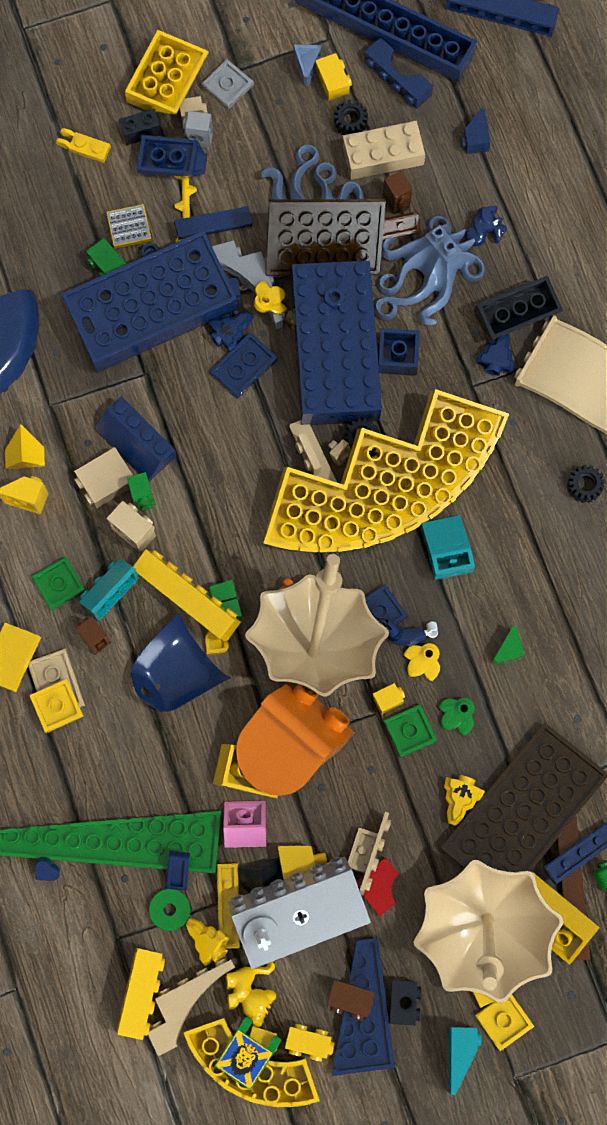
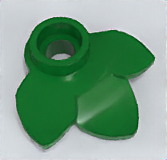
M449 698L439 705V708L445 713L441 720L442 729L451 730L458 727L463 736L471 731L474 725L472 715L475 711V705L469 698H461L459 700ZM462 704H466L468 706L467 712H463L461 710Z

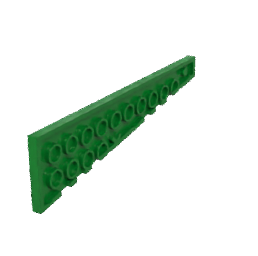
M214 811L0 830V856L31 859L47 857L55 861L167 870L169 851L190 853L189 872L216 874L222 812Z

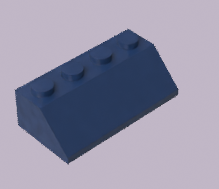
M122 396L106 409L95 427V430L113 448L115 447L118 453L139 474L146 472L149 482L177 457L175 449Z

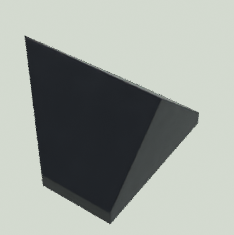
M279 858L238 867L242 887L248 893H251L257 887H267L275 880H283Z

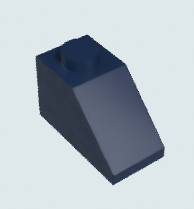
M481 109L465 128L464 136H461L462 148L465 147L466 154L489 152L490 137L485 109Z

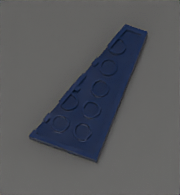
M378 938L359 940L356 942L349 985L374 992L375 995L368 1018L363 1017L361 1021L350 1017V1012H343L332 1076L395 1068Z

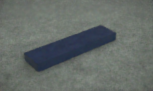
M248 206L174 220L178 240L186 239L201 231H205L206 235L253 225Z
M607 822L542 867L554 885L607 848Z

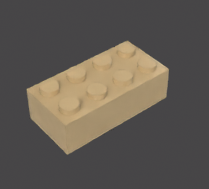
M417 121L343 136V150L351 180L424 165L425 151Z

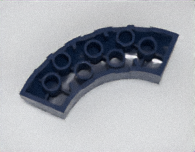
M19 290L0 296V394L6 392L9 389L8 387L22 375L36 347L37 335L39 333V309L35 293L31 290Z

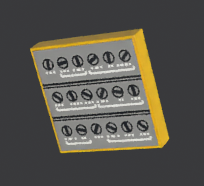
M144 204L107 212L114 249L152 241Z

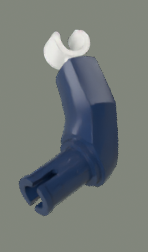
M389 617L383 618L387 624L382 620L380 621V624L389 631L387 639L397 645L413 646L426 641V636L435 638L438 635L436 622H429L426 625L427 630H424L422 626L413 629L396 626Z

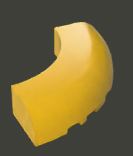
M225 1018L184 1032L188 1046L207 1074L229 1092L247 1101L272 1107H296L320 1101L306 1058L290 1062L269 1060L252 1089L249 1090L215 1067V1064L234 1036Z

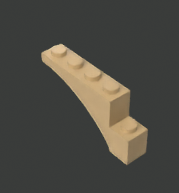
M224 958L215 963L216 968L210 971L205 968L196 973L197 978L191 981L189 978L178 982V987L171 991L170 988H167L158 993L159 997L155 1000L166 1023L163 1024L162 1021H159L150 1026L151 1031L148 1032V1036L158 1056L179 1046L177 1040L192 1007L215 981L236 968L232 960L227 961Z

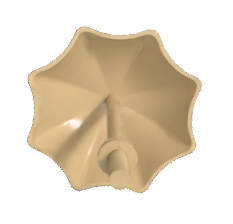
M330 554L327 557L325 569L319 571L316 576L309 574L290 587L262 592L260 595L261 606L258 617L245 634L246 639L263 656L267 665L268 676L271 680L301 684L324 697L329 696L338 687L348 682L373 678L376 674L375 659L377 651L389 634L387 628L380 624L370 612L362 590L341 588L342 577L338 572L340 564L338 555Z
M473 860L457 877L425 890L426 913L421 930L414 939V945L435 965L440 975L442 986L446 991H473L486 995L496 1002L503 1003L520 986L534 979L547 977L552 973V945L564 920L560 914L545 902L537 888L536 879L532 872L500 871L487 866L481 861Z

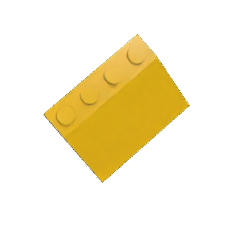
M157 30L125 90L127 103L144 110L155 108L156 112L176 115L207 57L208 51Z

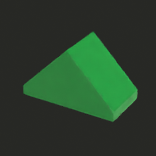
M513 625L492 664L498 665L524 657L525 653L516 626Z

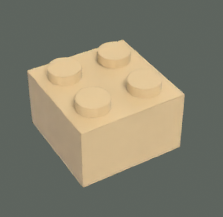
M122 501L107 517L110 528L139 553L156 537L155 527L152 525L153 522L145 515L143 517L140 516L138 509L131 503L127 505Z

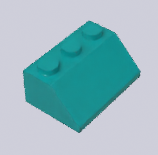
M122 559L112 562L107 568L108 572L104 576H99L94 582V587L90 591L86 590L80 597L79 603L81 607L98 622L140 579L136 569Z

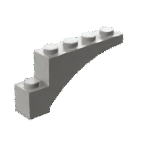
M234 240L212 246L223 270L235 278L238 277L254 293L256 286L261 281H265L270 288L275 285L273 276H266V257L263 258L261 251L242 256L240 247L235 246ZM268 311L275 328H283V320H286L284 312L275 314Z

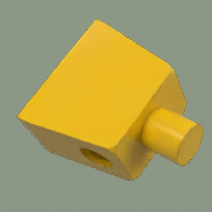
M278 846L284 880L290 878L296 872L303 873L310 870L314 865H324L327 863L326 853L313 855L312 846Z

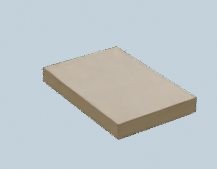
M66 649L30 661L28 666L37 692L68 679L79 706H85Z

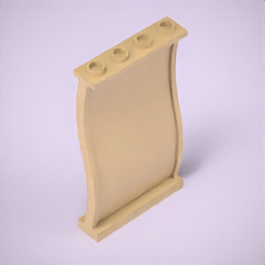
M553 316L551 321L547 320L542 328L544 331L541 337L537 336L533 346L535 348L533 352L527 353L523 361L526 363L523 369L519 368L514 377L517 379L515 386L524 387L549 399L589 425L607 434V345L586 332Z

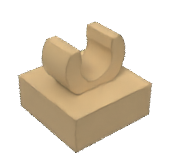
M333 440L328 445L331 448L330 455L333 462L340 467L349 458L351 452L349 444L345 440H342L339 444Z

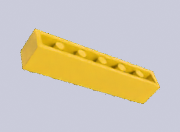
M145 549L133 566L137 573L219 639L228 641L241 623L236 618L237 614L230 608L224 609L221 606L223 603L216 597H209L206 594L208 591L199 584L195 586L190 576L185 573L181 575L177 571L178 567L172 562L168 561L166 563L161 553L156 550L152 552Z

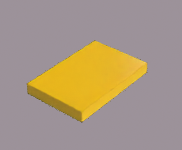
M4 623L0 632L1 687L13 692L17 691L40 642L41 637L39 635Z

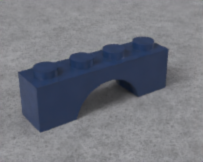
M380 37L365 51V64L368 68H373L381 80L387 81L394 92L400 93L408 105H412L417 109L432 96L433 85L421 74L405 76L398 73L391 63L394 49Z

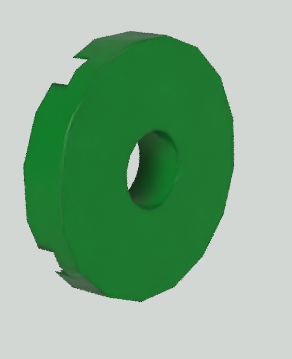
M162 890L150 902V918L154 925L161 930H178L185 925L190 917V902L178 890ZM168 904H173L176 908V912L172 916H167L164 913V908Z

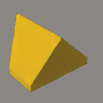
M20 424L5 449V468L45 467L44 446Z

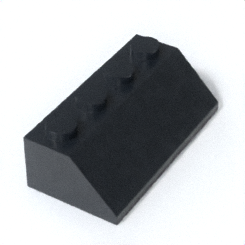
M548 275L481 302L474 309L481 328L491 340L563 311Z

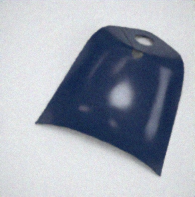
M180 613L145 647L131 670L132 682L137 696L161 712L173 711L222 682L231 679V677L218 669L199 647L186 628ZM154 684H159L160 689L157 690ZM141 688H147L151 693V697L144 696Z

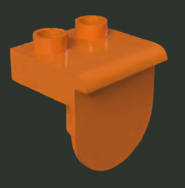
M288 682L263 700L261 707L241 731L237 741L236 755L242 774L256 789L270 795L282 796L298 791L310 780L319 767L338 753L355 732L348 727L350 723L348 717L337 708H326L317 700L319 694L301 684Z

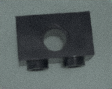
M155 108L119 119L126 146L141 142L142 135L162 136Z
M391 980L389 1024L416 1026V1021H420V1008H416L417 999L421 1000V987L418 986V982ZM402 997L410 998V1008H401L400 999Z

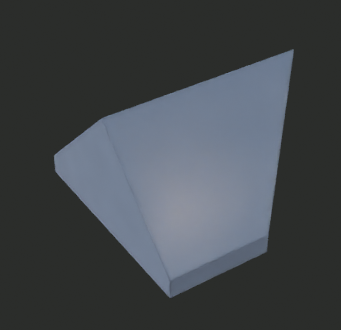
M294 45V65L304 86L308 87L315 71V60L320 59L322 56V46Z

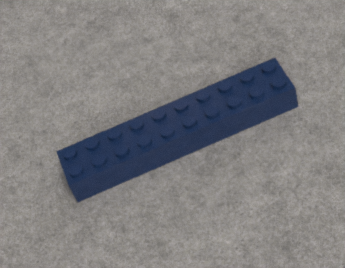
M295 0L296 4L374 42L381 37L395 52L459 82L476 51V40L393 0Z

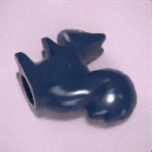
M497 205L482 207L477 210L473 218V226L468 227L465 232L466 241L472 238L475 239L472 246H481L486 240V233L492 232L496 243H499L500 238L506 233L507 227L500 224L503 218L495 217L496 210L498 209Z

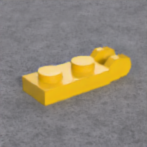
M61 129V135L72 139L70 143L67 140L58 138L55 142L58 146L98 162H105L111 149L109 143L77 132L74 133L69 129Z

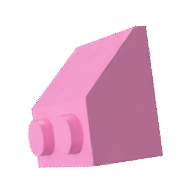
M266 801L225 802V848L266 847Z

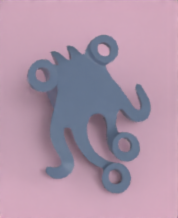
M303 145L296 152L295 159L301 166L293 174L290 183V199H306L301 191V178L309 167L316 165L319 161V152L312 145ZM307 152L310 153L312 159L304 161L302 155ZM324 162L315 168L313 176L321 186V199H347L351 192L356 195V199H364L361 187L351 181L345 183L340 190L339 196L334 198L327 184L332 183L337 177L335 167L330 163ZM274 167L265 168L261 172V176L273 179L272 199H284L282 173ZM321 171H329L330 177L323 179L320 176Z
M433 216L430 218L426 225L428 233L424 237L413 240L396 250H389V245L397 237L384 239L382 242V257L391 261L403 257L405 262L397 276L384 274L377 280L376 287L385 297L379 298L374 303V315L380 320L389 321L396 316L398 305H413L427 298L432 292L437 291L439 292L438 297L431 304L423 308L418 315L420 322L423 324H436L437 320L430 319L429 316L442 309L449 301L457 270L460 269L462 277L469 282L479 281L484 276L485 266L477 256L467 252L474 244L475 239L472 238L459 243L466 230L462 229L451 233V225L443 216ZM441 222L443 224L433 229L434 223ZM472 264H476L479 267V272L475 275L471 274L468 270V267ZM419 269L423 272L424 282L415 294L406 298L389 297L399 291L409 270ZM386 279H393L396 284L392 288H386L384 285ZM383 304L391 305L392 310L389 313L381 312L380 308Z

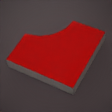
M387 858L377 865L376 871H371L369 878L373 879L370 890H365L364 898L379 917L396 904L392 896V885L399 873ZM362 876L359 880L356 881L359 891L364 876Z

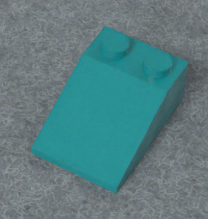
M448 1027V1093L451 1095H456L477 1052V1046H481V1032H477V1028Z

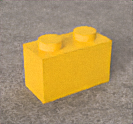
M336 53L315 60V70L328 101L350 94L351 79L349 75H345L343 60L339 59Z

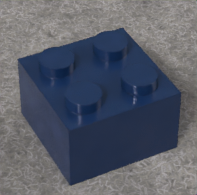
M381 328L379 373L417 375L419 330Z

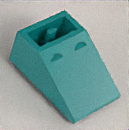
M460 515L421 524L434 580L474 572V559Z

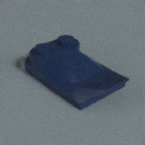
M142 135L136 170L137 173H141L145 177H152L154 175L187 177L203 175L206 169L207 153L203 151L198 140Z

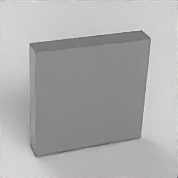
M226 59L201 85L229 110L254 85V81Z

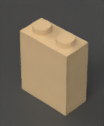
M115 447L74 471L77 476L74 479L80 489H85L87 492L84 495L90 505L94 503L96 508L101 507L129 490L127 477L133 476Z

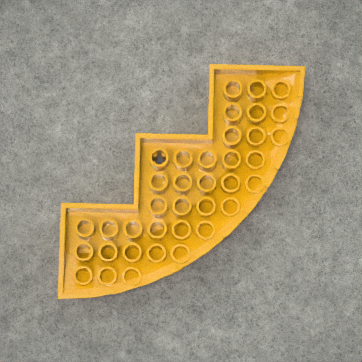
M435 389L430 391L414 445L364 428L357 429L341 484L290 467H284L263 543L288 550L342 552L390 541L416 529L422 523L437 516L445 507L454 502L462 491L473 482L475 476L484 467L485 462L492 454L494 446L501 437L509 414ZM374 449L373 452L376 453V456L370 457L369 450Z

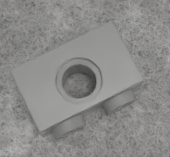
M188 111V117L184 118L183 129H185L184 138L198 140L201 148L210 149L213 136L211 114Z

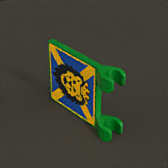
M245 1017L215 1064V1067L251 1090L281 1043V1038L274 1036L266 1048L245 1034L253 1023L251 1018Z

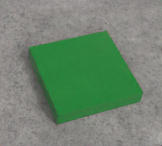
M67 557L31 576L51 611L86 591Z
M421 704L383 721L400 758L438 741Z

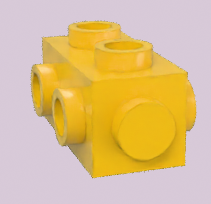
M295 1023V1027H290L285 1046L286 1049H289V1054L300 1057L301 1053L309 1054V1059L322 1062V1058L327 1059L328 1054L332 1055L335 1042H331L332 1037L328 1036V1031L316 1029L314 1033L307 1031L308 1026Z

